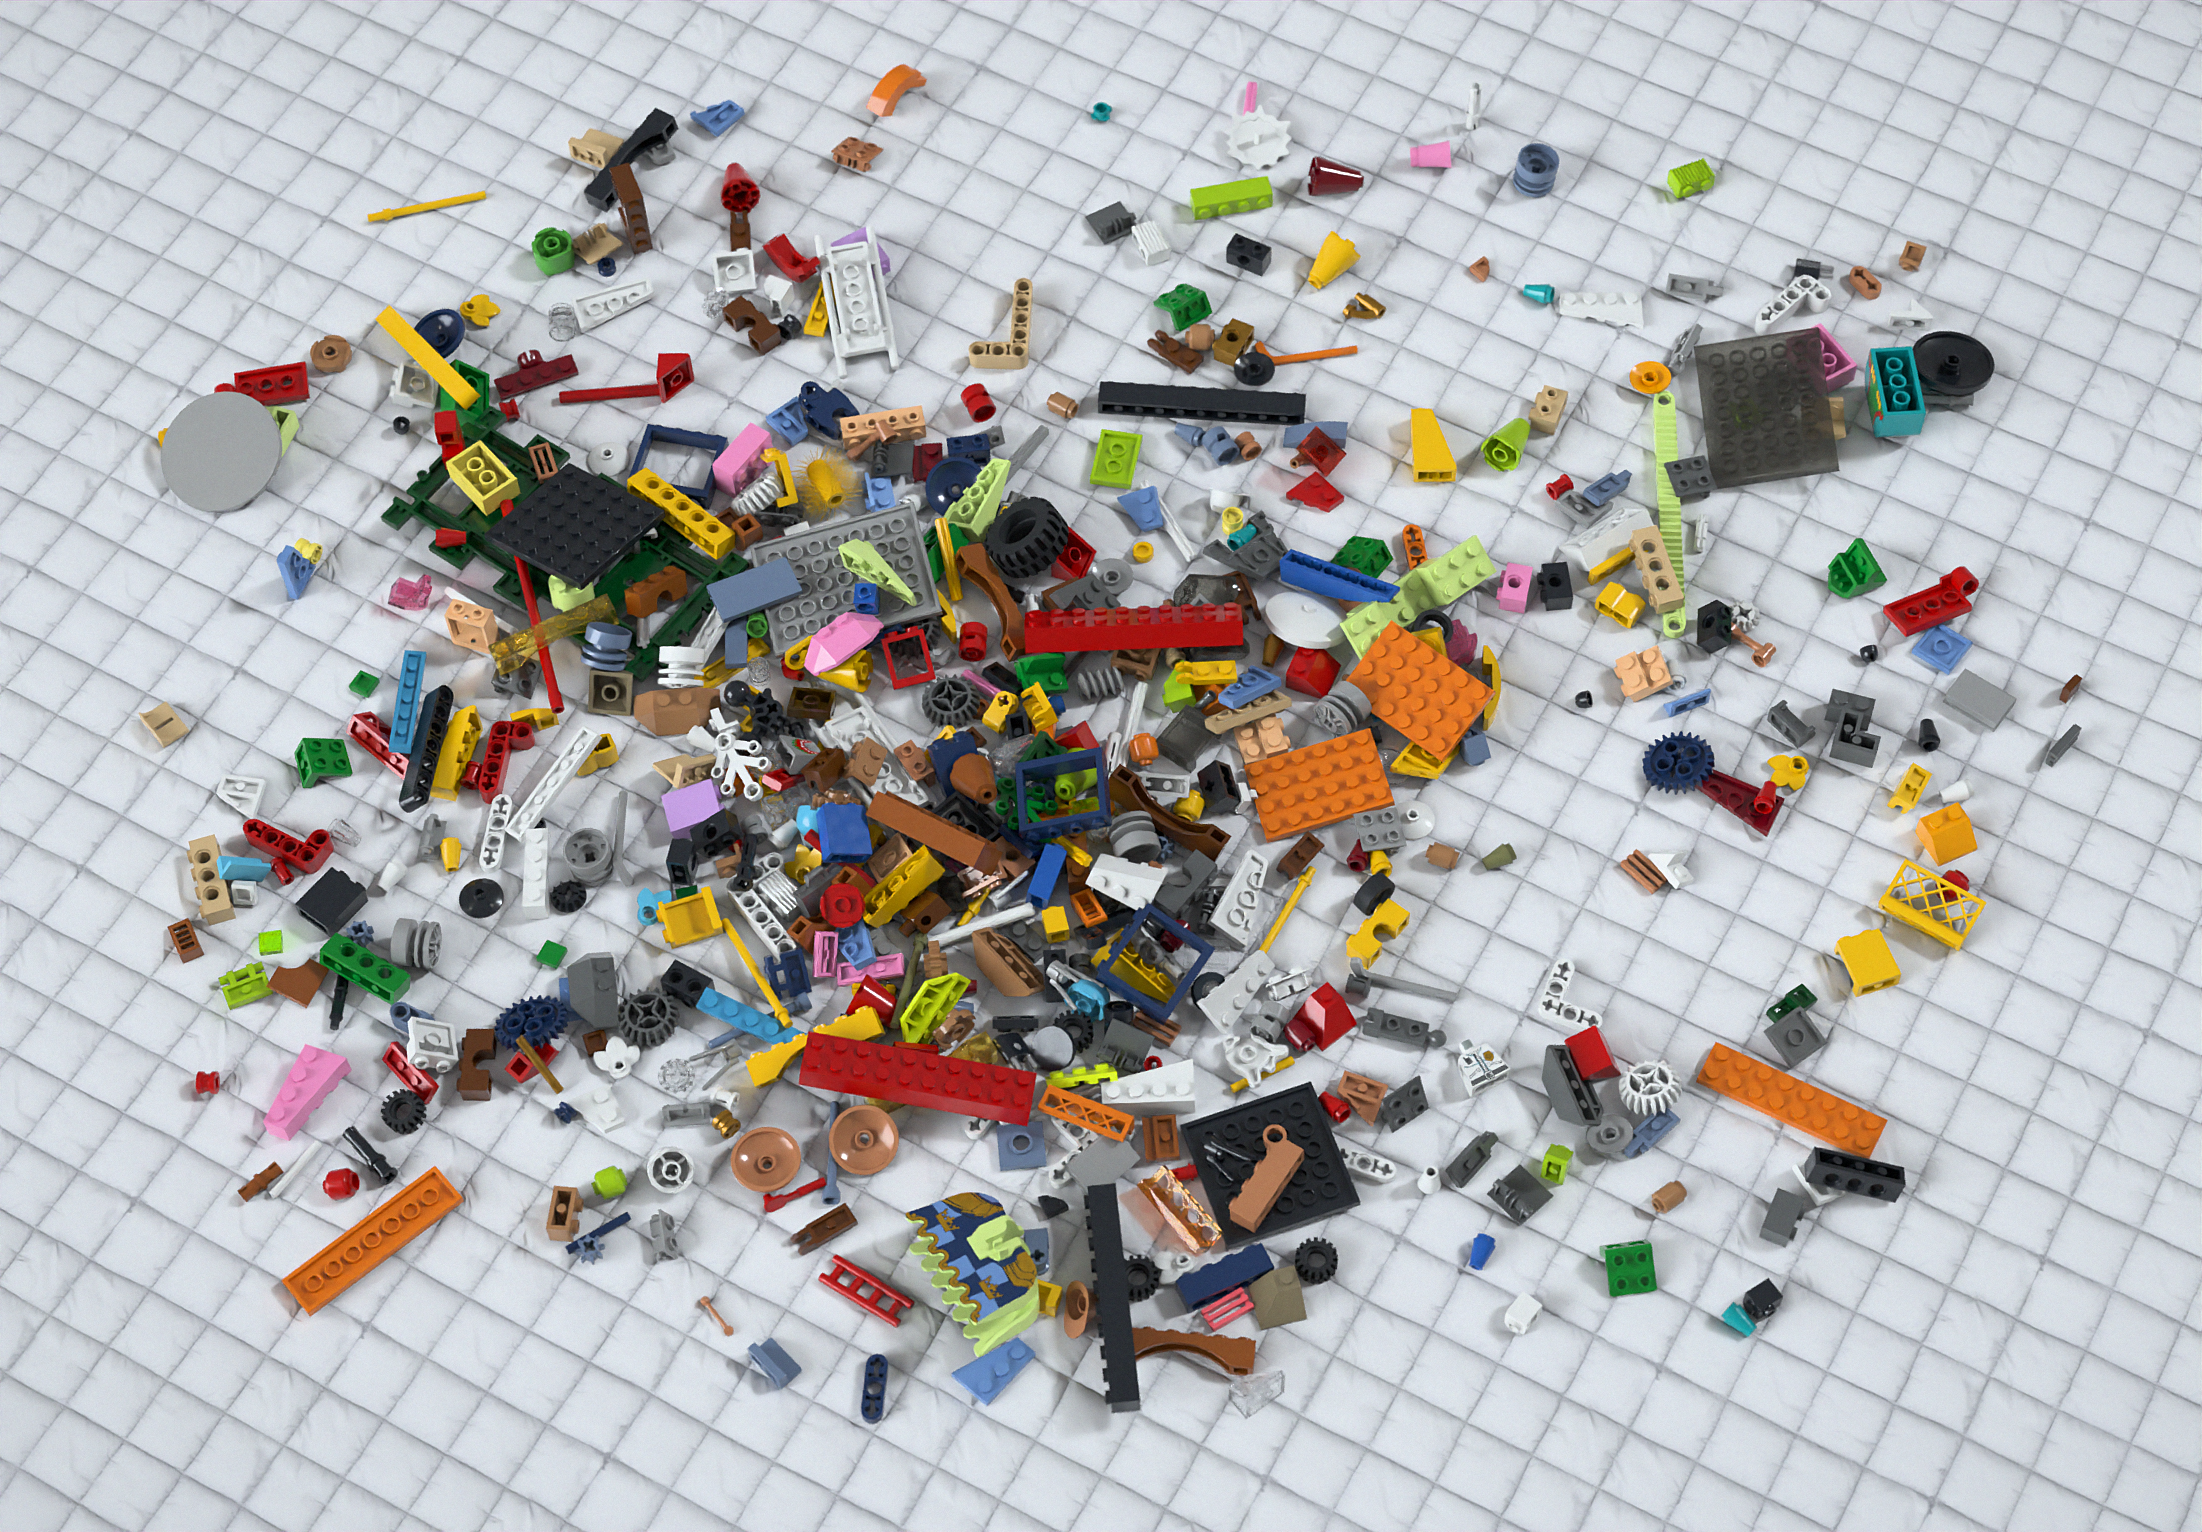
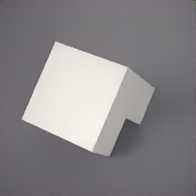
M769 275L764 283L766 300L770 301L771 312L783 317L794 300L793 285L789 281Z

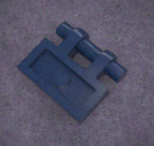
M801 947L778 953L780 958L778 963H774L772 955L763 957L765 966H763L764 972L768 974L770 987L778 1000L783 999L781 991L788 990L790 998L803 992H812ZM783 970L784 982L778 981L777 971Z

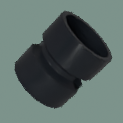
M1118 1000L1104 1005V1019L1106 1021L1104 1024V1036L1113 1018L1134 1027L1132 1022L1134 1019V1006L1132 1003Z

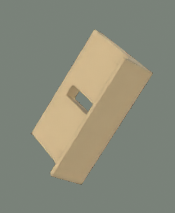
M166 701L149 712H139L142 722L163 748L190 732Z

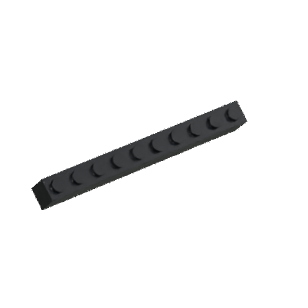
M1100 381L1098 414L1289 426L1304 424L1306 394L1217 389L1214 387L1200 388L1195 386L1136 384L1132 382L1120 383L1113 381Z
M1116 1183L1087 1186L1088 1195H1083L1084 1207L1090 1211V1216H1086L1087 1231L1092 1230V1237H1088L1089 1252L1094 1251L1095 1257L1090 1259L1091 1272L1097 1275V1280H1093L1094 1295L1099 1294V1302H1095L1096 1317L1101 1316L1102 1321L1101 1324H1097L1098 1337L1104 1339V1345L1100 1346L1101 1360H1106L1107 1367L1102 1368L1103 1382H1108L1109 1390H1105L1106 1405H1111V1413L1141 1411Z

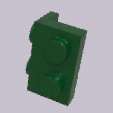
M1040 730L1018 763L1066 754L1068 749L1057 745L1047 732ZM1051 777L1031 781L1046 784Z

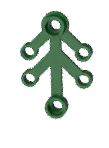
M1002 778L998 780L996 785L997 792L1001 796L1000 800L996 803L995 811L999 815H1006L1010 806L1008 800L1011 798L1015 805L1013 814L1008 820V827L1012 830H1018L1016 781L1011 778ZM1034 786L1033 789L1026 787L1027 796L1040 801L1044 798L1045 789L1042 786ZM1027 799L1028 819L1031 823L1042 821L1033 810L1045 812L1047 815H1055L1057 812L1058 804L1055 801L1049 800L1046 803ZM1053 838L1041 839L1039 842L1049 843Z

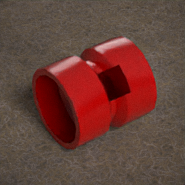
M975 383L962 391L960 395L965 407H967L968 413L974 422L980 423L992 418L996 412V406L983 384Z
M966 622L961 625L958 655L961 659L977 662L986 657L988 628L984 624Z

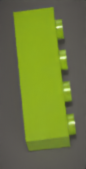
M1268 176L1190 189V205L1195 220L1273 207V192Z

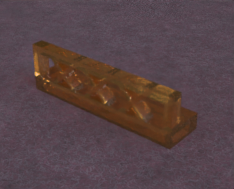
M1162 1165L1151 1178L1141 1179L1137 1184L1138 1188L1194 1254L1206 1253L1223 1234L1220 1228L1166 1165ZM1163 1174L1168 1178V1189H1163L1157 1182ZM1174 1192H1180L1182 1195V1206L1175 1204ZM1188 1209H1194L1197 1212V1223H1191L1188 1219ZM1203 1226H1208L1214 1232L1208 1241L1203 1237Z

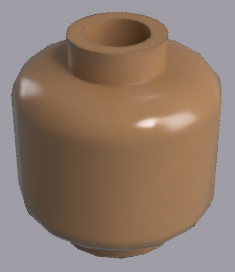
M1192 324L1190 330L1185 332V343H1189L1190 348L1194 351H1208L1214 344L1215 330L1208 324Z

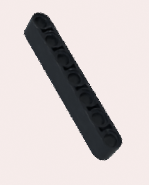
M441 685L426 694L399 797V805L407 813L422 807L429 800L454 699L452 690L446 685Z

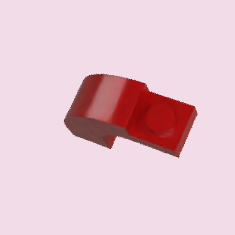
M784 233L775 236L762 245L777 268L795 282L803 283L818 272L815 268L820 264L817 256L805 258L800 255Z

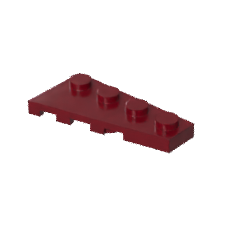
M1714 769L1713 774L1708 775L1709 781L1702 780V787L1694 786L1766 837L1785 798L1776 795L1775 809L1768 814H1762L1755 809L1754 799L1760 792V788Z

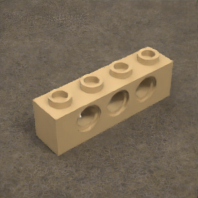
M1657 525L1632 531L1628 544L1630 551L1635 553L1636 567L1638 571L1641 570L1643 586L1645 589L1648 588L1651 607H1655L1657 614L1682 608L1684 596ZM1644 550H1650L1652 553H1646ZM1652 568H1656V569H1658L1659 571L1655 572V571H1652L1651 569H1652ZM1658 587H1664L1666 590H1660Z
M215 834L188 841L190 850L186 852L189 862L194 865V868L191 869L193 881L198 883V887H195L197 899L202 901V905L199 906L202 919L206 918L209 926L235 919L236 916L228 881L220 879L217 859L222 854Z

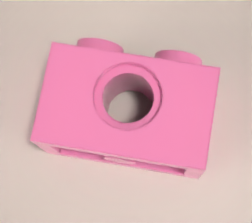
M1507 563L1506 570H1502L1500 576V583H1503V588L1498 587L1496 600H1500L1499 609L1524 614L1533 567Z

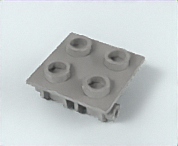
M1396 807L1353 814L1363 852L1387 849L1393 855L1399 852L1398 849L1400 847L1407 846Z

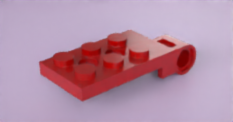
M305 361L234 373L235 387L229 383H221L214 388V393L236 392L254 398L263 406L310 398ZM286 381H292L290 385H283ZM266 384L272 385L268 389H263V386Z
M1965 566L1955 568L1950 574L1940 577L1938 585L1884 605L1883 613L1905 637H1908L1971 612L1972 604L1965 597L1977 590L1979 581Z

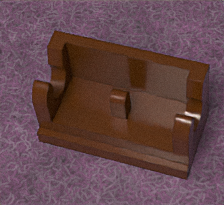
M824 748L801 770L810 789L814 788L813 781H815L819 791L825 793L843 776L846 763L843 749Z
M1307 831L1280 860L1276 870L1279 873L1286 871L1289 874L1288 879L1293 880L1325 845Z

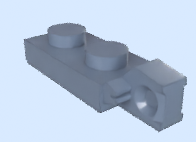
M1627 469L1618 475L1611 472L1585 488L1583 496L1599 507L1628 487L1632 473Z
M1666 1108L1665 1114L1658 1111L1655 1116L1652 1113L1633 1130L1632 1141L1625 1148L1624 1154L1631 1159L1639 1151L1643 1154L1649 1151L1675 1128L1681 1119L1669 1108Z

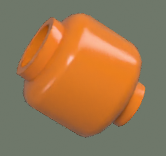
M1141 733L1134 735L1133 739L1130 740L1131 760L1139 763L1140 766L1152 765V761L1159 756L1156 738L1151 736L1150 733Z

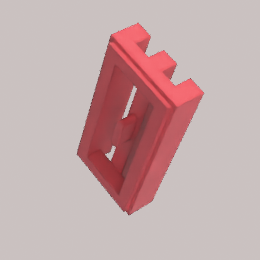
M1242 1287L1202 1309L1201 1314L1212 1331L1215 1332L1253 1310L1254 1305L1249 1301V1297L1247 1294L1245 1295ZM1238 1297H1240L1238 1300H1236V1301L1232 1302L1231 1304L1225 1306L1226 1304H1228V1303H1230L1231 1301H1233V1300L1237 1299ZM1243 1303L1245 1304L1244 1307L1238 1309L1237 1311L1219 1320L1218 1322H1213L1215 1319L1227 1314ZM1225 1306L1224 1308L1220 1309L1219 1311H1217V1312H1215V1313H1213L1212 1315L1209 1316V1314H1211L1212 1312H1214V1311L1218 1310L1219 1308Z

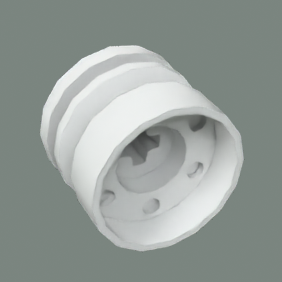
M660 647L659 662L669 664V668L659 670L658 674L668 675V678H659L658 685H664L671 689L703 687L704 681L695 680L694 677L704 676V672L694 669L695 666L705 664V649Z

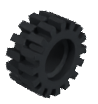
M1067 1010L1066 1015L1062 1012L1059 1014V1018L1056 1017L1052 1026L1058 1025L1065 1029L1070 1026H1076L1081 1029V1035L1073 1039L1079 1054L1083 1052V1048L1086 1050L1089 1048V1043L1092 1044L1094 1037L1093 1023L1089 1016L1085 1017L1084 1012H1081L1079 1015L1078 1010H1074V1014Z
M400 1089V1093L396 1090L393 1091L394 1096L388 1095L386 1098L389 1101H383L382 1103L385 1109H381L383 1114L381 1116L382 1120L396 1133L404 1134L405 1131L407 1134L412 1133L411 1129L418 1130L419 1128L416 1125L419 1123L422 1126L424 1123L421 1118L426 1119V1114L423 1112L427 1111L424 1101L408 1089L407 1092L404 1089ZM409 1104L411 1106L410 1114L404 1119H398L396 1116L397 1110L402 1105Z
M1314 1237V1241L1308 1238L1305 1244L1304 1242L1300 1243V1248L1297 1247L1295 1255V1269L1298 1270L1300 1277L1303 1275L1304 1281L1307 1282L1308 1279H1311V1283L1315 1284V1280H1318L1319 1284H1321L1323 1279L1328 1281L1330 1276L1335 1275L1338 1255L1336 1248H1332L1333 1244L1330 1241L1327 1244L1324 1238L1318 1241V1237ZM1318 1253L1324 1256L1326 1262L1322 1267L1315 1268L1308 1264L1307 1258L1311 1254Z
M1137 1254V1258L1134 1259L1133 1255H1131L1128 1261L1126 1258L1124 1259L1129 1300L1134 1301V1298H1138L1139 1302L1142 1301V1297H1145L1147 1300L1149 1299V1294L1153 1296L1155 1289H1158V1268L1155 1267L1153 1260L1149 1262V1257L1147 1256L1142 1259V1256ZM1134 1271H1142L1147 1279L1142 1285H1133L1128 1280L1129 1275Z

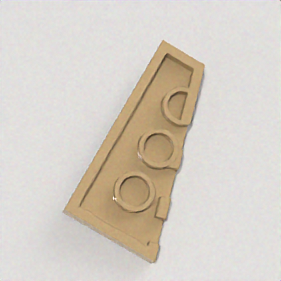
M1273 690L1254 701L1242 705L1240 708L1232 711L1223 710L1205 719V726L1216 734H1223L1230 728L1245 726L1249 721L1262 720L1266 715L1283 712L1285 708L1292 706L1291 698Z

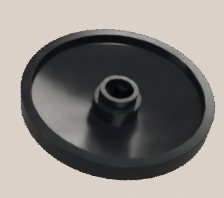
M1937 331L1924 335L1913 346L1919 380L1934 390L1955 395L1970 394L1984 388L1992 378L1995 366L1993 356L1986 346L1971 336L1953 331Z

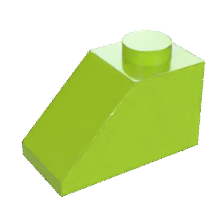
M1175 669L1163 685L1165 694H1162L1165 707L1169 706L1172 713L1193 708L1197 703L1193 684H1180L1176 682V675L1181 672H1177Z
M1551 1144L1544 1156L1540 1177L1563 1185L1574 1152L1566 1146Z

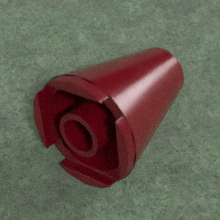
M1319 156L1312 158L1308 176H1311V183H1308V194L1310 196L1356 192L1359 188L1363 187L1364 176H1361L1360 171Z

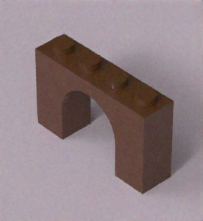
M626 163L610 168L612 182L622 205L618 207L619 217L632 251L636 255L652 250L653 245L644 199L630 164Z

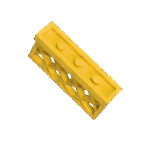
M1905 859L1887 891L1881 897L1878 908L1960 951L1987 902ZM1906 867L1915 870L1918 878L1905 882L1903 872ZM1932 879L1936 882L1938 889L1925 892L1922 881ZM1919 882L1922 893L1909 896L1906 885ZM1904 887L1906 898L1896 899L1890 896L1894 888ZM1953 890L1956 892L1958 900L1945 903L1942 892ZM1939 893L1942 904L1930 907L1927 896ZM1924 897L1927 908L1922 910L1914 909L1911 900ZM1973 901L1979 905L1976 912L1965 913L1963 903ZM1960 904L1963 915L1950 918L1947 907ZM1944 908L1947 919L1942 921L1933 919L1931 911ZM1964 919L1966 929L1963 934L1955 931L1951 922Z

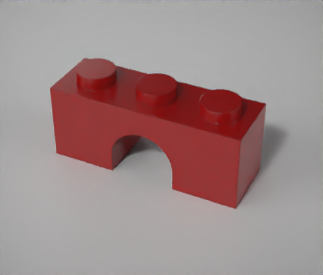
M456 410L434 412L435 435L438 445L442 446V459L446 470H448L446 462L466 449Z

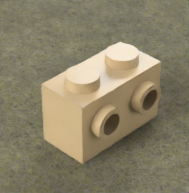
M1544 385L1542 392H1538L1536 395V407H1532L1528 419L1531 420L1530 428L1554 435L1567 404L1568 391Z

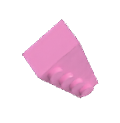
M305 1044L263 1121L268 1133L290 1141L307 1122L308 1116L314 1109H318L322 1105L323 1099L329 1092H333L337 1088L338 1082L344 1075L347 1076L352 1071L347 1058Z

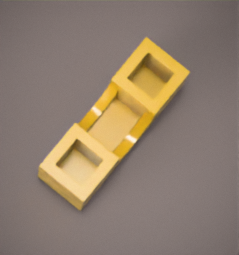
M1389 898L1375 908L1374 915L1370 919H1365L1356 935L1352 934L1346 942V955L1350 958L1358 957L1362 959V965L1367 970L1382 955V943L1376 940L1374 936L1386 933L1396 939L1409 924L1410 912Z

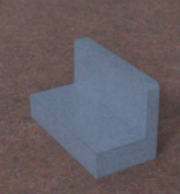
M769 1338L760 1347L754 1342L747 1348L750 1358L780 1389H783L802 1372L801 1367L773 1338Z

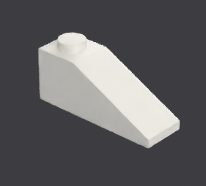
M1134 772L1139 776L1150 795L1189 798L1191 776Z

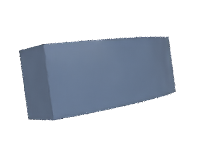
M1321 421L1285 428L1283 447L1304 450L1315 448L1317 451H1324L1325 447L1345 449L1348 422Z

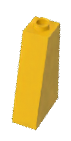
M1425 408L1411 409L1410 430L1413 482L1455 481L1457 467L1433 410Z

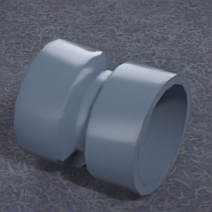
M1222 426L1210 429L1202 438V444L1220 466L1231 463L1240 452L1239 447L1233 439H1230V435Z

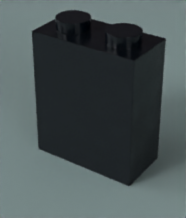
M331 867L295 903V906L301 917L329 937H332L368 902V898L365 893L366 889L361 883H354L344 871H337Z

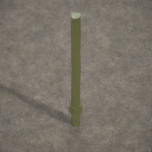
M921 932L915 936L913 941L914 949L890 1024L894 1029H898L900 1026V1018L904 1013L919 960L928 942L927 934Z

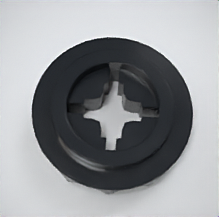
M570 879L568 882L560 881V884L554 887L552 894H550L553 906L558 911L564 913L579 910L585 904L587 898L585 887L579 881L573 882ZM570 890L572 895L567 902L564 895H567V892Z

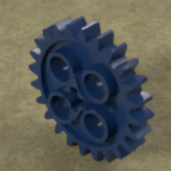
M1680 731L1678 736L1671 732V737L1669 738L1662 735V741L1655 739L1656 746L1649 745V751L1644 752L1645 758L1642 761L1646 780H1650L1651 786L1657 785L1658 791L1665 788L1666 794L1670 790H1674L1675 795H1677L1679 790L1686 794L1687 788L1695 791V785L1702 787V780L1709 781L1708 775L1713 774L1712 768L1715 767V758L1711 745H1707L1705 739L1700 741L1699 735L1692 738L1691 732L1687 736H1683L1682 731Z
M539 995L537 999H533L530 996L528 1001L521 999L520 1004L512 1003V1009L505 1008L506 1013L499 1014L500 1019L496 1020L497 1025L494 1026L498 1042L500 1041L501 1046H506L507 1050L513 1048V1051L516 1052L520 1048L515 1040L521 1035L524 1036L533 1049L536 1046L542 1049L544 1043L552 1044V1038L559 1039L558 1033L565 1032L563 1028L568 1027L567 1021H569L566 1006L563 1005L562 1001L558 1002L556 997L551 999L550 995L542 999V996Z

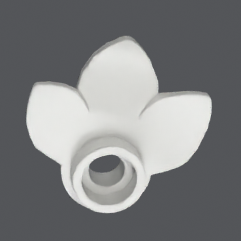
M612 1037L608 1041L606 1051L594 1053V1061L597 1067L601 1070L609 1071L610 1075L616 1079L626 1078L631 1072V1066L640 1057L638 1045L626 1047L624 1041L618 1037ZM623 1065L621 1069H616L617 1066Z
M1169 1243L1167 1245V1252H1159L1151 1259V1261L1155 1262V1267L1162 1270L1159 1277L1160 1284L1175 1283L1181 1275L1194 1272L1197 1265L1195 1255L1187 1252L1180 1243Z

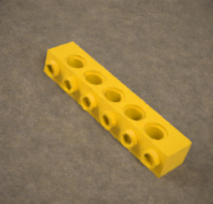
M645 467L628 478V493L664 510L665 518L662 519L664 522L714 559L718 560L735 548L736 533L731 528L710 515L701 506L695 504L686 495L680 493L671 484L661 479L656 473Z

